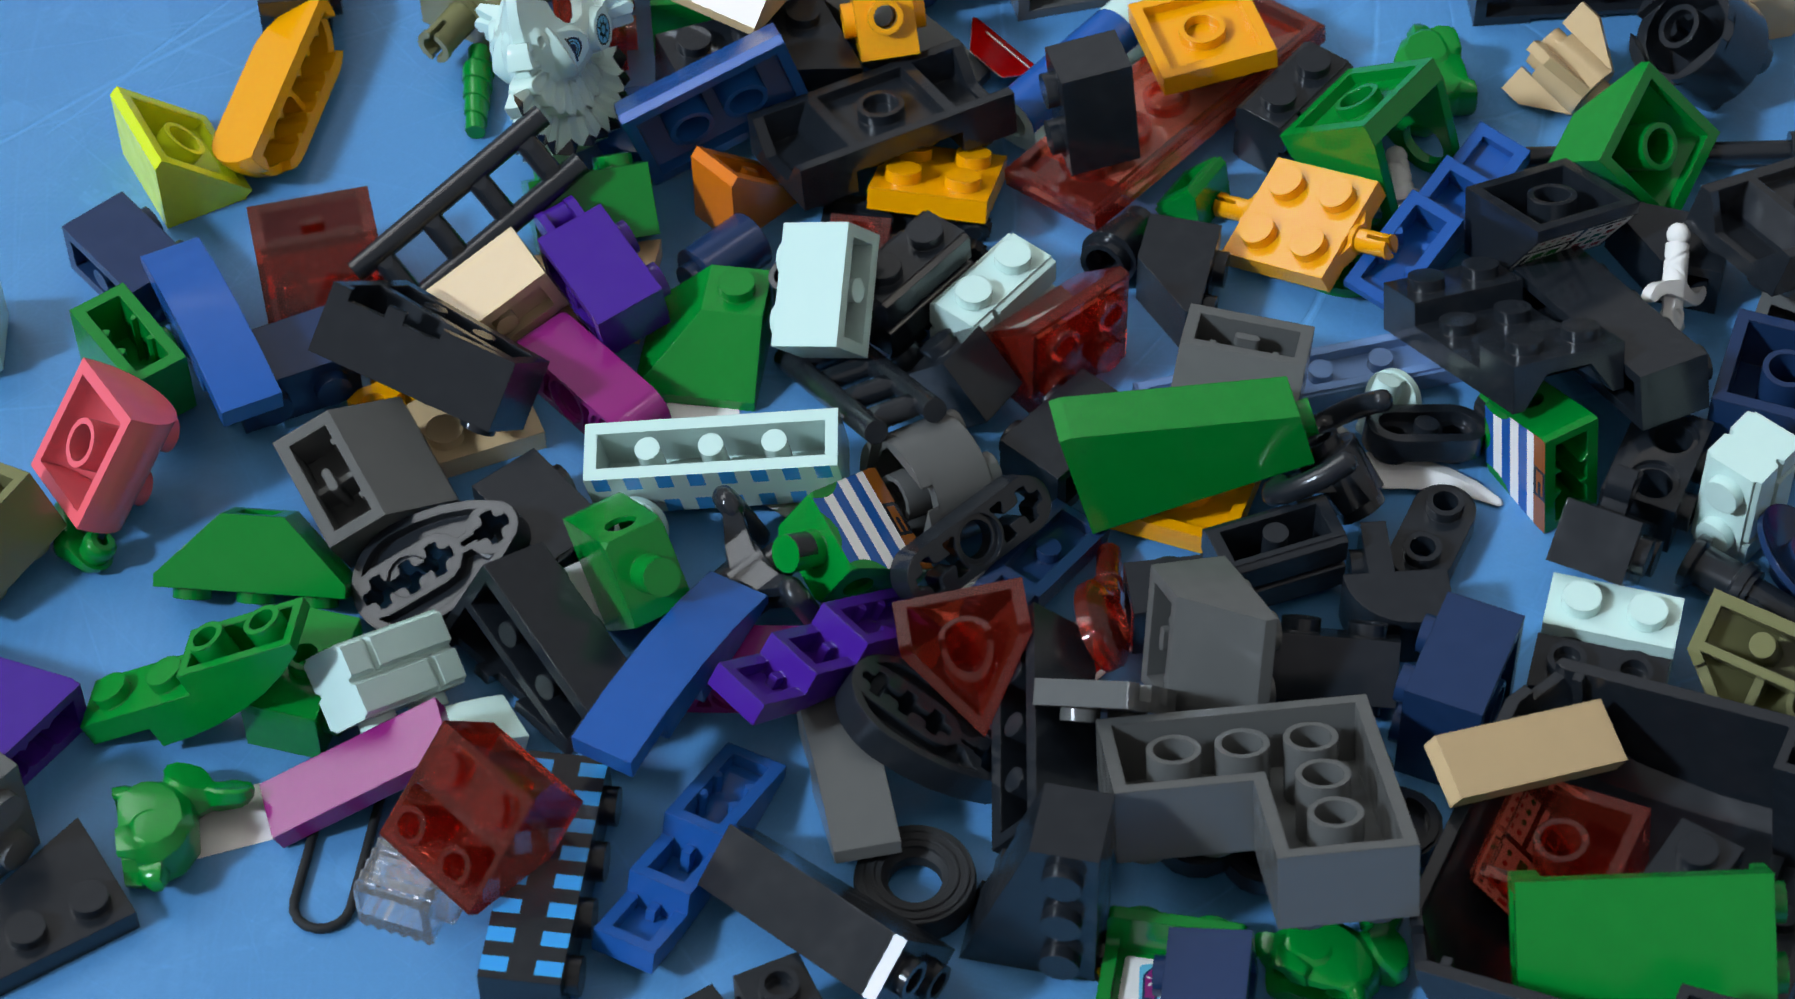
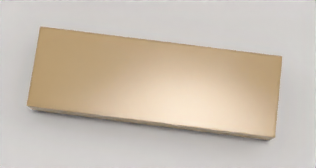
M1601 698L1435 735L1424 745L1450 808L1616 770L1628 760Z

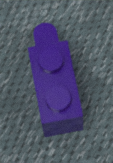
M572 195L562 199V202L544 212L541 211L534 215L535 225L541 234L537 242L547 274L567 299L569 306L584 327L613 353H617L670 323L665 297L671 294L670 286L656 263L651 262L645 265L637 253L640 252L639 244L624 220L614 223L601 204L584 212Z

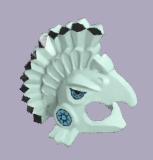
M502 0L500 5L480 3L475 9L479 18L475 21L474 25L479 32L485 34L486 40L490 41L493 72L504 82L510 84L509 96L504 110L510 116V120H513L512 123H514L535 105L550 122V125L539 133L537 138L558 163L565 161L573 153L576 154L592 147L596 142L608 138V133L621 128L617 121L619 118L614 103L629 96L623 89L631 79L625 70H621L627 57L618 46L609 47L612 39V29L635 21L631 14L634 6L632 0H569L572 7L570 23L556 17L548 3L542 0Z

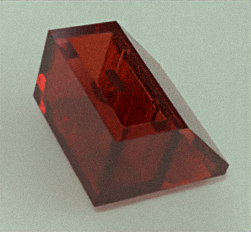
M367 186L246 207L268 324L324 306L334 281H361L346 263L378 237ZM376 270L364 281L384 279Z
M1122 266L1078 273L985 332L1023 384L1014 392L1011 398L1029 414L1042 404L1046 394L1055 385H1064L1082 368L1096 376L1099 373L1111 371L1126 356L1129 293L1128 271Z
M443 721L379 834L468 915H477L551 858L584 801L494 722Z

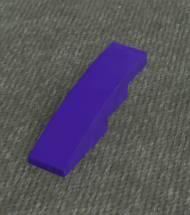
M893 588L823 602L811 624L771 632L760 653L719 662L707 684L754 726L796 713L835 696L840 685L861 659L876 654L892 655L904 659L937 638L944 626L919 603L907 602L900 598Z

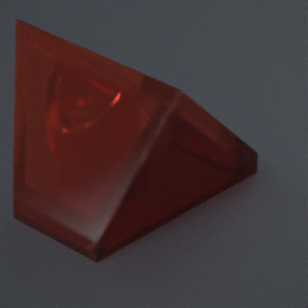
M1022 577L892 602L901 657L984 737L1032 633Z

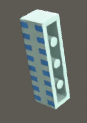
M838 408L585 424L583 483L592 502H599L621 492L628 497L639 496L655 503L662 511L716 508L712 501L713 491L718 486L728 485L739 494L748 506L800 503L811 492L850 476V442Z

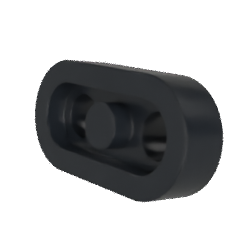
M1392 405L1389 411L1365 418L1361 442L1367 451L1378 461L1385 464L1400 465L1405 462L1461 464L1465 461L1476 459L1481 455L1485 444V421L1474 410L1460 405Z
M1438 484L1424 488L1415 496L1390 547L1395 571L1447 568L1449 581L1451 580L1474 531L1476 505L1467 492L1456 486ZM1420 552V553H1421L1422 555H1424V556H1419V555H1416L1415 553Z

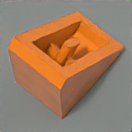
M696 146L691 155L695 215L712 228H715L735 213L747 215L762 228L797 203L757 160Z

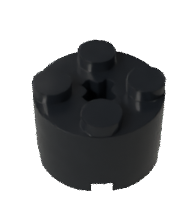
M1644 0L1636 14L1642 18L1637 37L1632 33L1630 34L1629 50L1634 65L1636 66L1640 62H1650L1690 103L1708 112L1719 109L1724 103L1739 95L1748 87L1756 75L1768 69L1773 60L1774 52L1772 46L1768 44L1769 31L1766 19L1761 10L1749 0Z

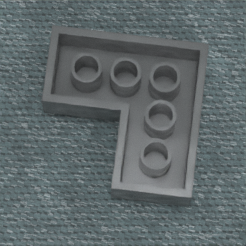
M1366 694L1096 719L1099 792L1115 794L1113 851L1117 864L1128 862L1153 864L1163 859L1201 855L1218 858L1233 852L1255 850L1278 930L1291 928L1314 930L1324 925L1363 921L1385 923L1395 918L1420 916V842Z

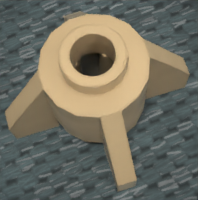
M1582 1L1562 22L1572 34L1568 36L1560 28H1556L1542 41H1533L1526 49L1530 53L1526 62L1534 69V72L1531 74L1524 66H1521L1502 87L1517 104L1573 115L1610 86L1608 82L1613 77L1615 71L1602 19L1587 3Z

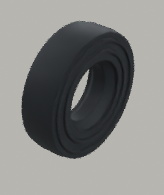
M926 825L900 826L898 829L902 852L857 860L853 877L854 889L938 939L943 938L963 924L974 905L977 878L973 860L968 850L957 838L941 829ZM921 865L936 872L941 879L942 885L938 893L929 900L907 902L896 897L890 890L888 883L897 870L905 866Z

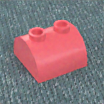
M83 357L31 466L76 529L101 534L118 532L122 529L133 505L142 506L149 499L153 488V476L150 471L160 451L165 453L171 451L178 441L180 423L177 418V412L167 398L141 379L109 364Z

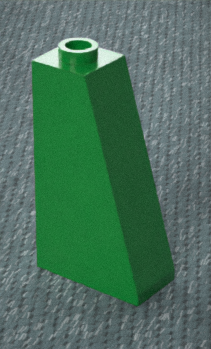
M1287 376L1067 396L1048 401L1060 446L1093 534L1315 463L1307 439L1319 434L1308 397L1295 401Z

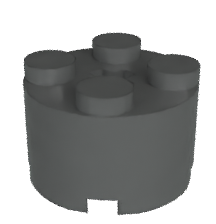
M948 409L943 419L939 422L931 423L923 418L888 432L886 439L880 444L874 445L867 442L860 456V472L868 468H876L916 538L995 479L1002 476L1001 468L995 456L988 451L981 452L978 444L966 429L963 418L954 409ZM972 520L964 526L960 535V542L982 533L975 521Z

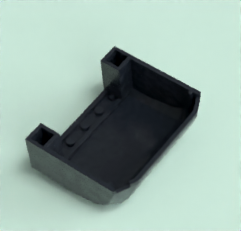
M1563 657L1556 661V671L1532 689L1524 685L1507 697L1495 722L1601 698L1628 760L1616 770L1529 790L1540 803L1519 847L1499 829L1515 793L1454 807L1420 879V916L1409 917L1416 978L1427 998L1560 999L1511 984L1509 912L1474 879L1496 833L1536 870L1541 877L1548 876L1523 852L1545 806L1580 840L1564 876L1644 873L1682 817L1744 847L1741 869H1749V863H1765L1775 873V881H1784L1788 902L1787 922L1776 924L1777 951H1786L1790 987L1789 993L1778 994V999H1794L1795 717ZM1547 814L1545 820L1572 845L1573 839ZM1495 841L1479 874L1482 880H1484L1501 845L1497 841ZM1497 869L1493 870L1494 878L1500 879V872ZM1684 983L1681 984L1676 999H1737Z

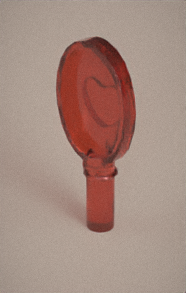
M1104 543L1099 547L1096 553V576L1077 585L1074 592L1075 615L1083 641L1093 660L1107 673L1125 666L1131 645V634L1127 617L1120 603L1121 591L1123 589V579L1121 577L1122 552L1120 547L1114 543Z

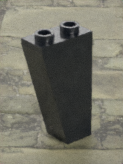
M729 824L698 882V885L866 999H936L945 988L950 977L951 968L947 964L955 951L953 947L755 829Z

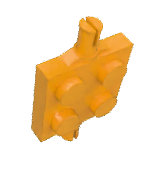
M1278 157L1253 197L1245 199L1221 192L1217 195L1219 200H1214L1213 213L1216 217L1239 222L1222 251L1230 252V267L1330 292L1344 267L1360 253L1377 256L1384 260H1391L1394 257L1392 252L1396 253L1398 249V238L1396 235L1371 230L1372 219L1386 197L1379 181Z

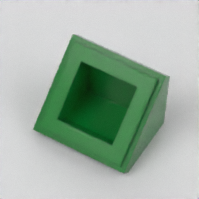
M1221 156L1213 157L1184 171L1157 202V207L1155 208L1159 215L1210 223L1215 218L1213 204L1215 199L1219 200L1217 195L1221 192L1231 195L1226 162Z

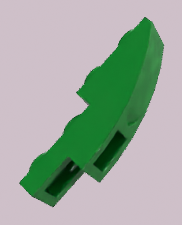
M303 596L276 605H264L253 612L220 622L211 621L191 630L183 655L168 656L156 663L122 673L114 672L102 679L96 680L80 728L94 745L150 729L160 743L166 746L221 724L244 710L263 695L284 673L297 653L310 604Z

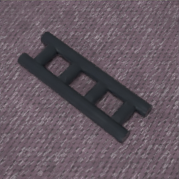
M534 105L346 264L361 281L366 280L377 270L384 280H408L423 290H427L509 227H512L516 233L534 219V215L545 210L590 171L575 153L561 164L557 162L537 138V135L547 128L550 122ZM518 152L541 181L513 204L489 175ZM471 191L494 220L466 243L443 214ZM424 231L445 255L447 260L419 283L395 254Z
M870 344L868 358H802L780 349L774 355V363L781 371L826 408H838L842 421L870 444L875 445L883 442L888 435V427L919 415L928 422L936 423L942 420L947 410L944 401Z

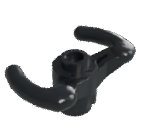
M1384 389L1364 392L1346 398L1314 414L1319 434L1307 439L1315 463L1301 467L1291 475L1279 474L1267 480L1261 491L1264 503L1271 507H1278L1307 497L1323 494L1327 497L1341 525L1358 522L1375 512L1385 501V497L1380 491L1384 483L1355 434L1351 432L1339 434L1337 429L1352 421L1389 411L1393 405L1392 394Z
M728 485L718 486L713 491L712 501L723 516L726 562L714 572L768 595L769 603L761 615L769 609L789 607L804 625L811 624L820 609V605L798 578L792 576L796 572L783 573L776 567L772 558L773 542L765 548H761L768 543L770 532L754 511L733 488Z

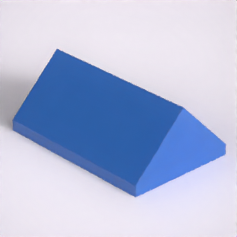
M772 22L615 102L614 107L639 157L643 162H648L650 176L657 186L692 168L691 155L696 146L724 152L750 138L747 114L806 94L808 91L779 31Z

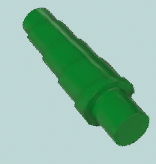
M474 43L468 47L467 61L462 67L465 132L473 139H480L486 134L490 96L492 94L493 78L495 77L492 62L490 61V48L482 43Z

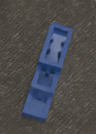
M1480 121L1454 157L1446 155L1421 190L1418 192L1412 189L1380 231L1386 234H1394L1398 238L1397 252H1392L1394 255L1393 259L1384 260L1383 258L1364 253L1343 280V285L1384 310L1385 282L1407 278L1408 273L1416 269L1431 268L1441 270L1465 243L1466 187L1523 171L1530 163L1531 151Z
M196 237L140 256L141 264L181 351L186 357L188 356L203 392L208 391L223 427L283 407L282 391L234 295L200 238Z
M709 571L669 610L609 682L571 736L573 750L633 778L660 736L666 739L671 737L695 699L705 702L713 689L707 683L719 662L731 660L769 603L768 595L713 571Z
M727 742L665 811L662 834L629 869L627 891L594 927L591 949L653 974L687 932L711 898L712 894L699 886L698 882L729 824L756 829L786 776L787 765Z

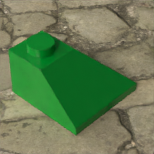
M1640 62L1572 115L1548 163L1567 158L1640 202L1682 210L1720 131L1650 62Z
M710 265L671 289V294L665 297L670 323L645 337L637 373L661 395L665 403L755 412L772 337L770 314L774 306L772 286L768 280L770 270Z

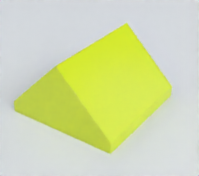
M118 86L115 87L110 97L123 155L167 228L174 227L247 198L252 189L245 177L224 166L213 155L212 141L216 130L207 116Z

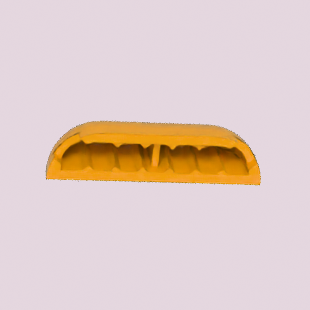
M309 0L282 14L265 29L255 43L212 141L213 155L230 170L249 177L265 178L277 176L295 169L302 161L337 80L343 61V50L334 51L333 36L327 19L334 17L335 13L328 0Z

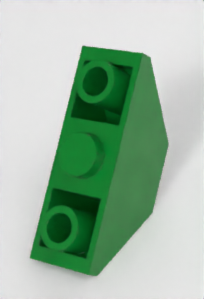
M233 507L218 514L154 572L153 586L173 588L172 597L183 600L212 599V590L236 592V602L244 604H274L276 595L304 596L312 608L333 609L339 607V599H346L352 596L353 572L329 548L326 541L299 511Z

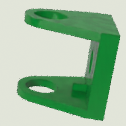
M1433 57L1349 68L1280 135L1290 156L1297 162L1379 181L1386 197L1380 205L1382 218L1372 219L1371 230L1378 232L1384 228L1399 208L1382 138L1387 135L1395 145L1406 150L1408 154L1407 159L1413 165L1429 173H1433L1446 155L1453 158L1460 149L1444 77ZM1410 125H1421L1433 132L1441 143L1443 157L1431 156L1421 150L1411 136Z

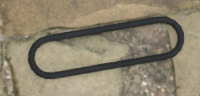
M386 798L373 805L347 905L337 919L328 923L316 924L307 921L299 911V902L319 831L307 836L289 900L291 918L302 930L315 934L330 933L340 929L351 920L357 907Z

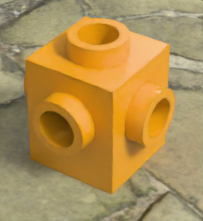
M849 0V3L839 4L844 38H855L857 55L861 62L920 54L917 28L927 27L924 0ZM889 5L892 11L890 21L885 25H876L874 21L875 11L880 6Z

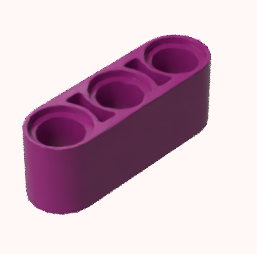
M561 312L516 341V343L550 361L538 394L584 435L585 424L671 418L670 411L661 395L567 313Z

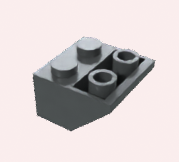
M1191 303L1179 344L1171 387L1287 376L1295 401L1300 400L1303 397L1315 327Z
M401 396L327 410L273 442L277 453L329 548L350 568L355 567L365 546L383 529L415 513L443 504L460 502Z
M1226 556L1152 564L1141 670L1142 683L1144 685L1177 690L1176 712L1275 703L1276 687L1272 675L1275 651H1278L1282 645V627L1278 615L1271 611L1259 597L1251 583L1243 578Z

